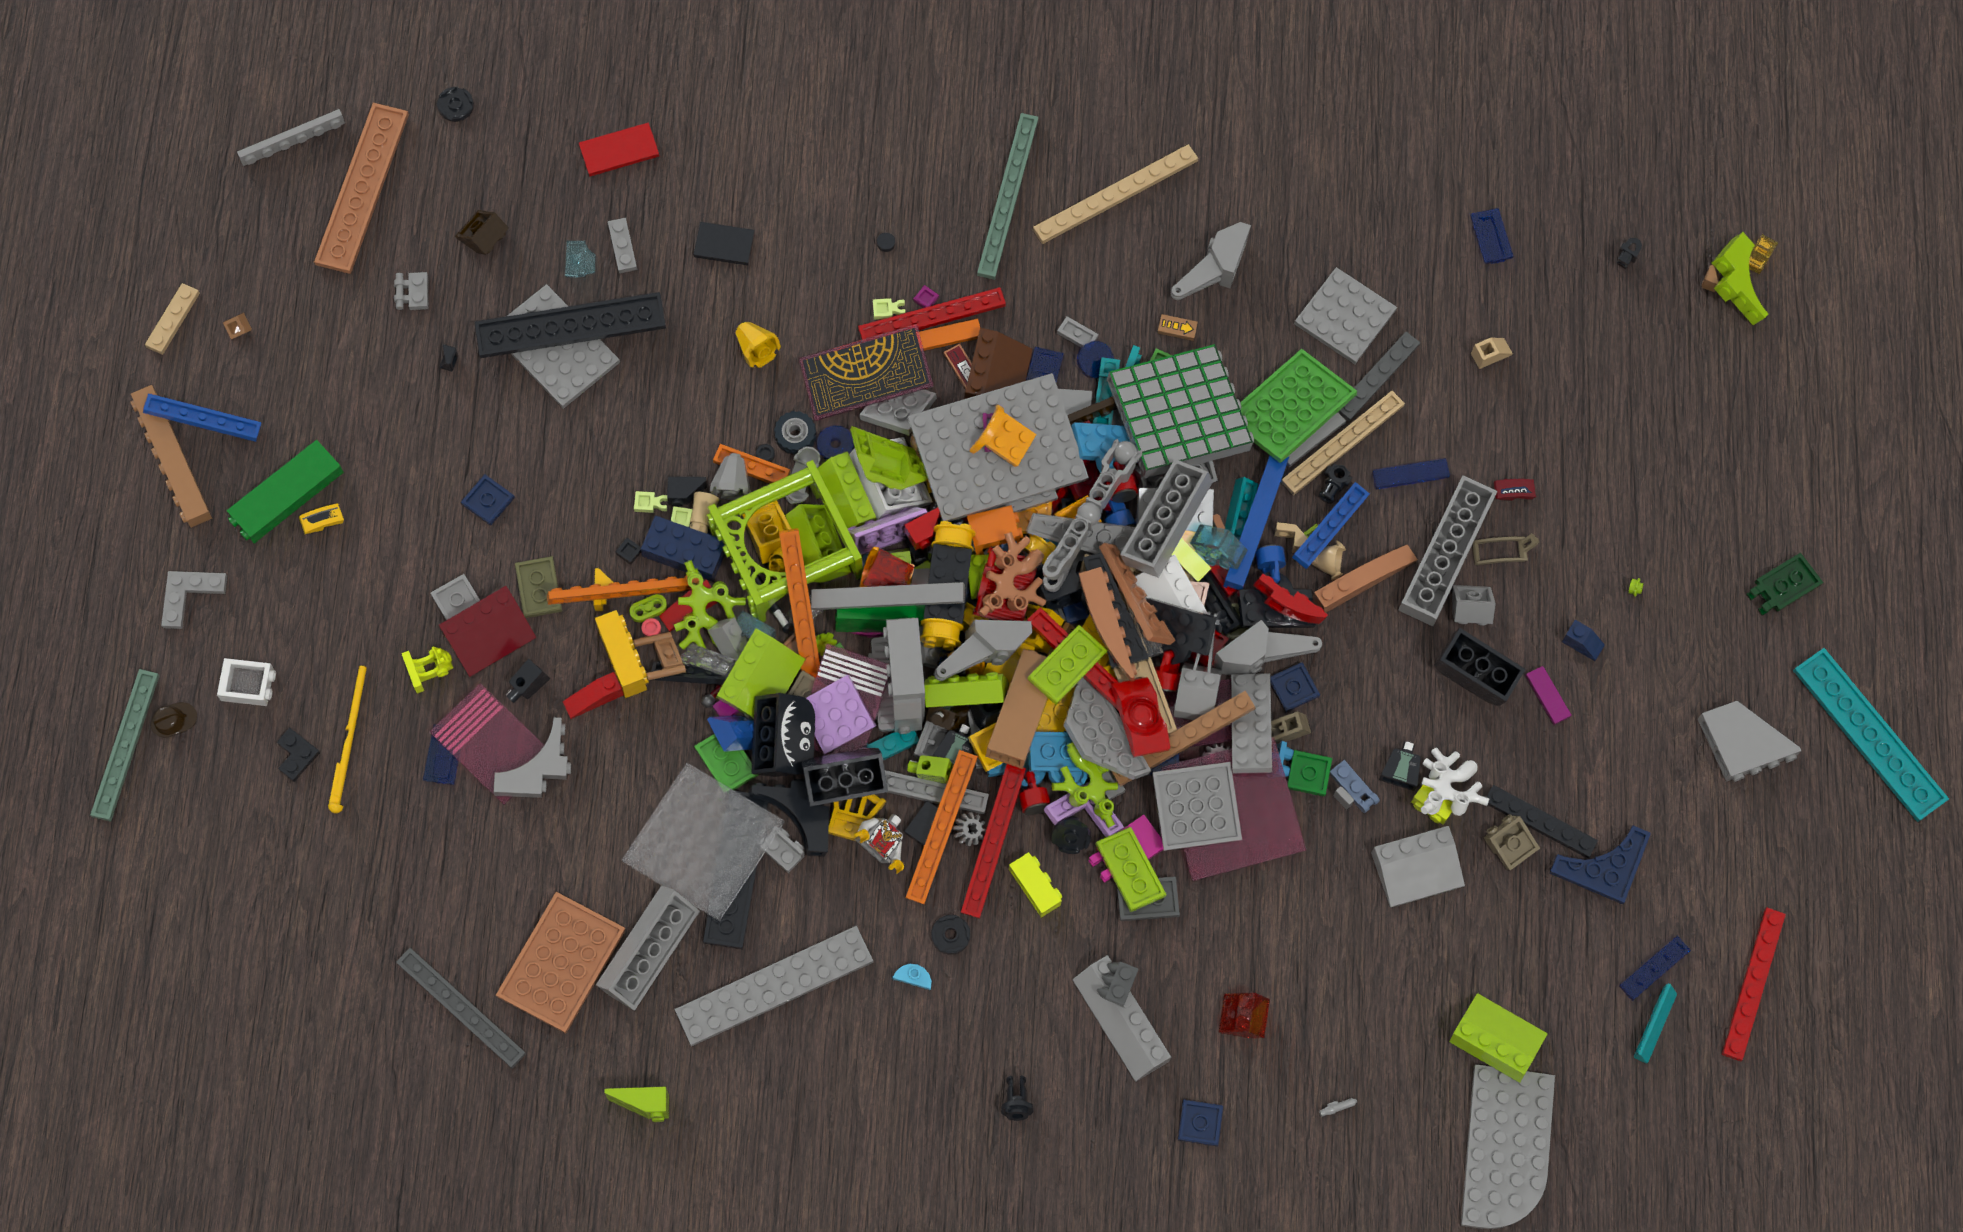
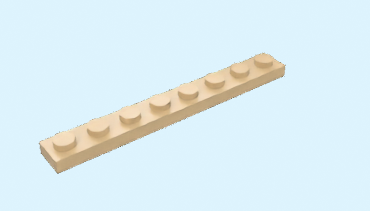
M1393 391L1389 392L1285 476L1281 483L1294 496L1325 471L1329 465L1336 462L1404 407L1405 403Z

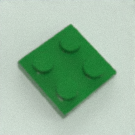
M1294 750L1286 789L1325 797L1332 758Z

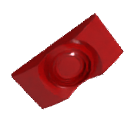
M1149 678L1111 684L1133 758L1169 751L1170 741L1167 725L1161 716L1157 694Z

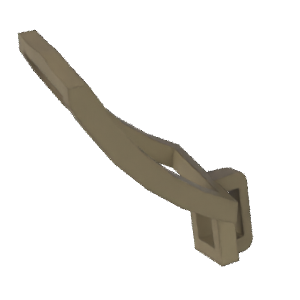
M1531 533L1526 538L1498 537L1473 541L1475 565L1528 561L1527 552L1540 543L1539 539ZM1530 540L1532 541V542H1531L1530 544H1528L1527 546L1524 545V544H1526L1527 542H1529ZM1518 541L1520 558L1480 561L1478 544Z

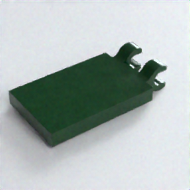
M1800 552L1756 579L1755 584L1757 586L1752 588L1746 595L1750 600H1753L1761 594L1766 603L1762 604L1758 611L1763 616L1773 608L1779 612L1818 588L1824 582Z

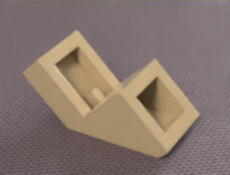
M1277 522L1274 536L1293 538L1292 553H1296L1307 540V537L1297 525Z

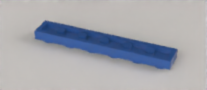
M149 393L143 409L145 414L255 442L261 428V422Z
M1355 482L1292 558L1307 569L1370 493Z

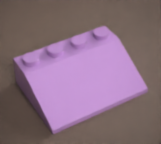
M918 507L904 508L899 513L894 515L887 514L877 521H867L860 527H850L848 531L860 555L869 553L873 547L881 549L904 541V536H906L904 525L926 514L927 511L924 508Z

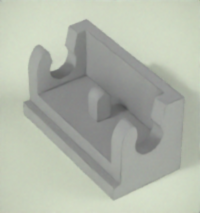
M926 721L914 752V759L919 760L921 755L932 756L946 736L947 729Z

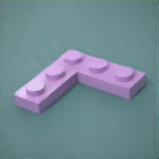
M1090 781L1087 782V783H1085V784L1082 785V786H1083V787H1084V786H1087V785L1090 783ZM1069 793L1044 808L1045 813L1054 825L1085 809L1105 837L1111 836L1124 828L1114 813L1111 817L1115 825L1108 828L1105 820H1101L1094 813L1095 803L1090 799L1080 807L1072 806L1069 802Z

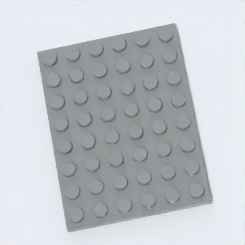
M1053 373L908 416V421L936 505L940 510L942 521L950 522L1089 479L1084 462L1079 457L1078 445ZM997 404L1004 408L1006 414L1037 434L1017 467H1014L994 452H985L984 446L974 454L970 452V448L983 433L982 414L994 413Z

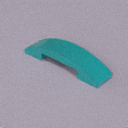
M1102 357L1096 403L1113 396L1107 378L1109 371L1119 369L1120 360ZM1113 411L1105 417L1099 416L1094 418L1093 424L1112 425Z

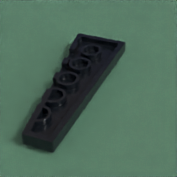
M1098 553L1083 557L1086 571L1101 567L1103 572H1107L1109 583H1106L1108 591L1112 590L1115 599L1112 604L1114 609L1118 608L1120 619L1118 624L1119 627L1123 626L1126 638H1123L1125 645L1130 647L1132 655L1129 656L1130 663L1135 664L1149 660L1103 554ZM1107 651L1111 669L1118 668V665Z

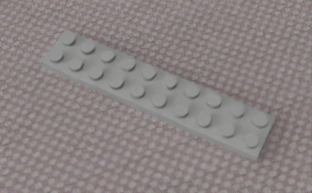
M857 926L678 1007L675 1009V1012L692 1047L873 963V959Z

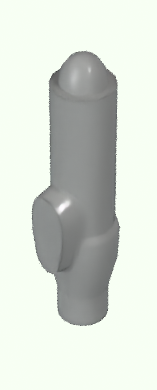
M1350 1098L1342 1102L1334 1101L1329 1103L1326 1108L1319 1110L1320 1116L1335 1114L1338 1111L1355 1106L1357 1100Z

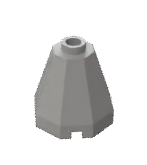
M731 453L730 456L724 457L711 483V494L715 496L722 494V499L735 500L751 493L745 460L741 458L740 454Z

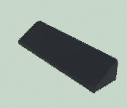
M1208 571L1199 581L1209 583L1205 604L1212 615L1221 610L1222 618L1229 621L1227 624L1221 625L1223 633L1228 635L1241 628L1240 616L1216 579Z

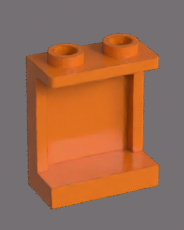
M1012 505L967 516L971 529L976 532L975 537H972L976 555H984L983 549L1006 544L1007 541L1004 535L1006 533L1012 532L1017 543L1020 542V539L1024 538L1021 527L1017 528V523H1020L1018 513L1013 512Z

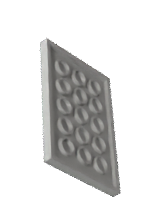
M546 284L507 316L568 306ZM600 339L511 353L563 409L620 363L617 356Z

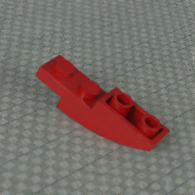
M1262 574L1253 584L1254 587L1268 597L1264 602L1265 604L1290 618L1320 624L1328 616L1320 606L1312 603L1306 595L1297 591L1292 596L1287 589L1276 584L1270 576Z

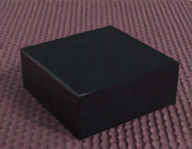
M626 538L615 553L631 565L641 553V547L629 538Z

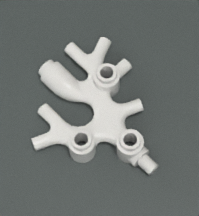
M1434 748L1431 753L1437 761L1434 763L1428 758L1424 760L1423 765L1431 771L1429 778L1424 777L1422 780V785L1431 787L1434 791L1429 793L1424 806L1421 808V812L1431 815L1438 813L1443 800L1452 801V813L1458 816L1466 812L1469 802H1476L1487 806L1489 798L1477 794L1482 788L1480 782H1476L1465 792L1457 791L1451 787L1452 782H1464L1470 779L1477 772V764L1472 760H1467L1457 770H1452L1449 767L1460 757V754L1455 751L1449 757H1445L1438 748Z

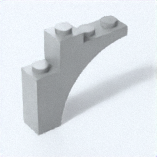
M554 717L552 730L546 744L532 760L514 770L495 773L494 796L542 798V792H546V780L543 779L567 780V774H571V762H567V756H560V754L564 755V743H561V735H565V724H562V718Z

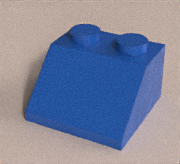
M737 715L709 717L707 719L724 752L751 750L753 748L754 719Z

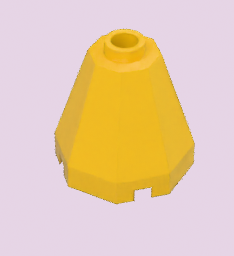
M751 322L741 323L737 327L735 333L746 363L750 367H754V365L763 367L775 358L776 354L774 352L776 349L779 351L781 345L774 333Z

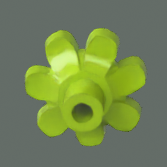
M830 632L816 636L817 649L821 656H824L826 649L830 650L833 648L832 646L837 644V640L833 639L834 635Z

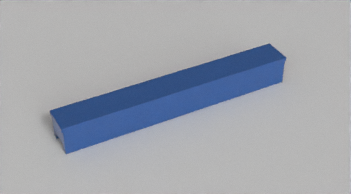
M1269 456L1223 586L1225 588L1228 586L1239 590L1244 587L1289 457L1279 463L1272 456Z

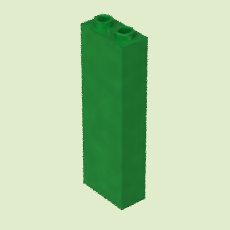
M315 440L227 510L230 516L228 520L234 527L238 526L241 529L240 534L246 541L250 539L253 543H256L344 472L340 464L318 440Z
M925 605L836 609L835 632L883 633V627H886L887 619L912 617L918 618L919 627H921Z

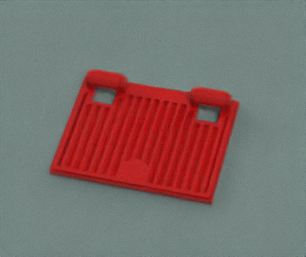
M992 547L988 549L987 554L989 556L987 563L984 565L976 597L978 599L976 608L973 609L972 613L976 616H980L978 612L983 607L984 596L993 594L996 589V583L986 578L987 572L990 570L996 574H1002L1004 569H999L994 565L997 555ZM1017 556L1018 561H1023L1025 556ZM1037 568L1028 574L1015 576L1013 581L1015 588L1021 591L1027 589L1034 581ZM1003 599V605L992 613L988 612L984 618L1001 621H1024L1027 607L1024 610L1011 611L1007 605L1008 599Z

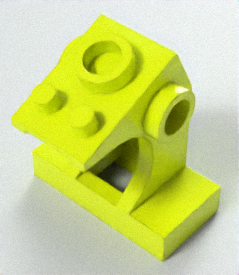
M432 647L429 655L421 659H412L409 651L401 653L417 693L424 691L421 682L437 676H446L449 673L448 671L453 669L451 655L441 648ZM435 662L436 668L426 672L424 666Z

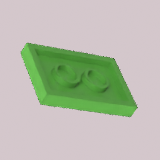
M715 734L694 746L725 796L730 793V790L734 791L758 776L751 774L752 763L744 750L724 752Z

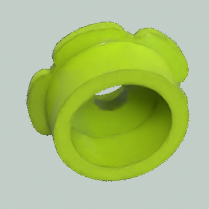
M1640 578L1638 580L1632 579L1629 587V593L1634 594L1635 597L1637 594L1642 593L1644 583L1640 582Z

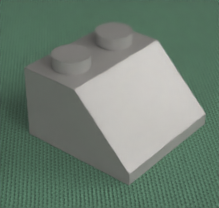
M1453 585L1452 614L1454 622L1459 624L1477 623L1478 625L1493 624L1496 603L1491 587Z

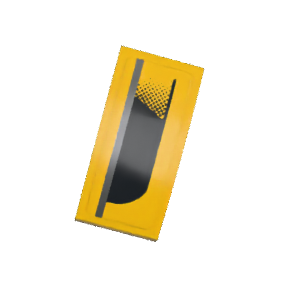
M338 503L321 507L299 516L305 534L323 531L324 527L342 524L344 521Z

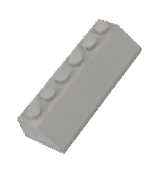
M661 885L596 986L635 1011L700 910L674 889Z
M1107 955L1086 968L1073 979V982L1136 1082L1168 1063L1171 1056L1131 992H1129L1124 1007L1107 1001L1098 994V988H1109L1104 983L1102 976L1115 975L1107 967V964L1112 962Z

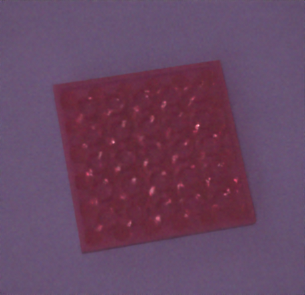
M1274 737L1272 738L1271 773H1233L1232 769L1242 840L1183 848L1192 881L1306 851ZM1232 748L1161 767V770L1166 771L1231 762L1232 769Z

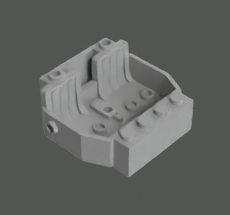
M913 617L887 619L886 627H883L884 637L873 638L871 640L872 653H868L869 664L887 670V673L873 669V672L887 676V680L874 676L875 679L886 683L885 685L876 684L884 689L881 691L875 688V691L882 693V695H876L877 708L873 709L874 720H878V728L881 732L895 731L900 734H907L911 731L922 730V722H925V688L918 618Z

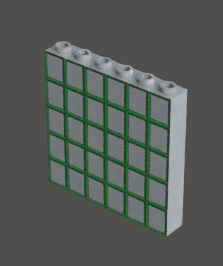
M1215 344L1109 371L1107 382L1128 438L1135 445L1137 451L1142 450V456L1137 462L1144 479L1167 473L1174 459L1194 466L1250 451L1254 443V437L1247 428L1248 422L1245 415H1242L1241 403L1235 397L1234 385L1229 382L1228 370L1223 366L1222 354L1220 350L1217 351Z

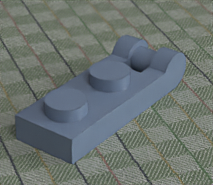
M1345 760L1330 771V776L1351 795L1354 803L1363 813L1370 810L1369 807L1371 805H1376L1380 802L1378 796L1369 789ZM1365 795L1368 799L1363 801L1361 797Z

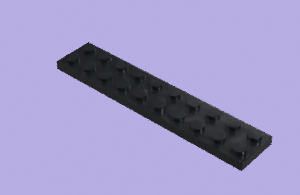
M660 292L475 321L480 358L666 329Z

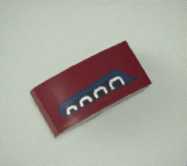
M1534 479L1494 481V489L1497 491L1495 496L1498 500L1512 501L1515 498L1532 500L1536 497Z

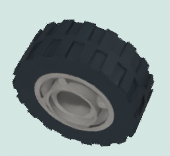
M800 411L787 412L775 424V438L781 450L786 451L788 454L796 455L803 447H813L817 435L816 427L812 418H809L806 413L804 414ZM794 430L800 431V434L797 436L791 435V432Z

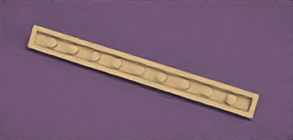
M1188 144L1033 227V231L1040 242L1044 244L1198 162V157Z

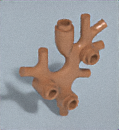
M1012 532L1006 533L1004 535L1008 544V551L1004 552L999 545L993 549L997 555L995 560L996 566L999 569H1004L1002 574H996L990 570L987 572L986 578L996 583V589L993 594L984 596L983 607L978 612L980 616L985 617L988 612L992 613L995 609L1000 608L1003 605V599H1008L1007 605L1011 611L1024 610L1030 601L1042 607L1045 605L1046 600L1036 594V590L1043 583L1041 578L1037 577L1027 589L1022 591L1014 586L1015 576L1028 574L1043 562L1044 554L1038 549L1032 550L1023 561H1018V554L1031 542L1027 536L1019 543H1016Z

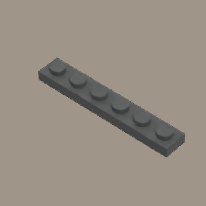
M1405 332L1354 387L1357 390V395L1338 413L1350 422L1418 348L1420 342L1408 332Z

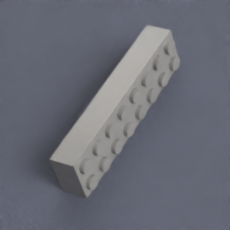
M1462 476L1406 592L1399 611L1434 626L1497 493L1496 490L1466 476Z

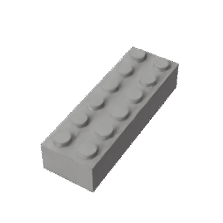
M1174 459L1120 554L1125 565L1159 578L1213 483L1208 471Z

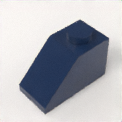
M1574 620L1562 640V643L1593 661H1596L1605 646L1591 628L1577 620Z

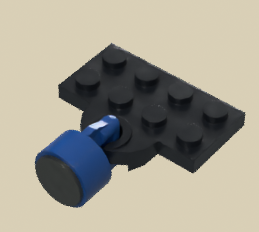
M1265 545L1257 549V568L1262 570V574L1270 576L1276 584L1287 589L1292 596L1298 591L1306 595L1313 603L1311 589H1293L1290 580L1279 572V569L1286 565L1285 552L1282 546ZM1256 587L1255 589H1239L1237 591L1241 628H1251L1260 620L1268 628H1314L1316 626L1315 623L1299 621L1274 610L1264 603L1268 597Z

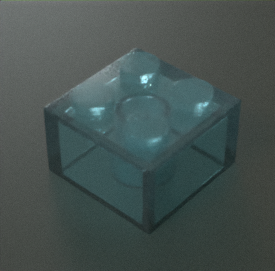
M1203 524L1199 525L1190 542L1195 548V552L1201 555L1207 564L1211 566L1219 565L1225 569H1238L1248 551L1229 530Z

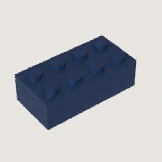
M655 515L641 547V552L644 558L687 572L684 563L692 560L694 568L698 569L703 579L714 582L725 556L722 548L725 545L722 540L719 541L715 536Z

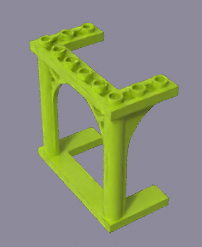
M813 460L806 463L805 469L720 507H716L715 504L708 506L709 514H707L711 534L717 537L719 541H723L725 545L722 547L727 558L731 557L733 561L731 567L734 573H739L740 586L743 591L747 590L749 594L747 596L749 611L753 619L757 618L759 624L766 621L765 614L776 601L789 593L786 573L770 571L759 566L749 556L744 544V532L751 516L758 509L773 501L810 486L815 498L822 499L845 545V548L804 566L807 584L849 565L856 579H860L862 576V557ZM742 514H745L744 519L740 518ZM735 521L741 525V528L732 530L727 525L729 522ZM732 535H738L740 539L738 541H734L735 537ZM742 552L746 553L745 556H741L740 554ZM749 567L755 568V572L752 574V576H750L751 569H749ZM764 573L766 576L765 582L757 585L755 578L758 574ZM774 576L777 578V580H772V583L769 584L770 577Z

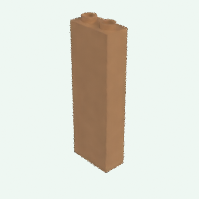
M1023 649L985 757L1023 769L1048 697L1027 678L1047 658L1046 656L1040 655L1033 650Z

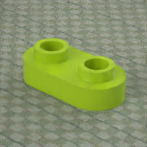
M655 594L634 603L630 607L632 620L640 623L662 614L667 609L666 599L662 595ZM655 604L661 605L659 608L654 607ZM638 611L643 612L641 616L636 615Z

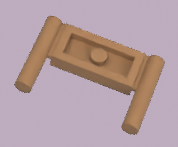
M671 632L633 640L634 647L654 643V648L662 665V670L646 673L647 680L686 672L685 665H683Z

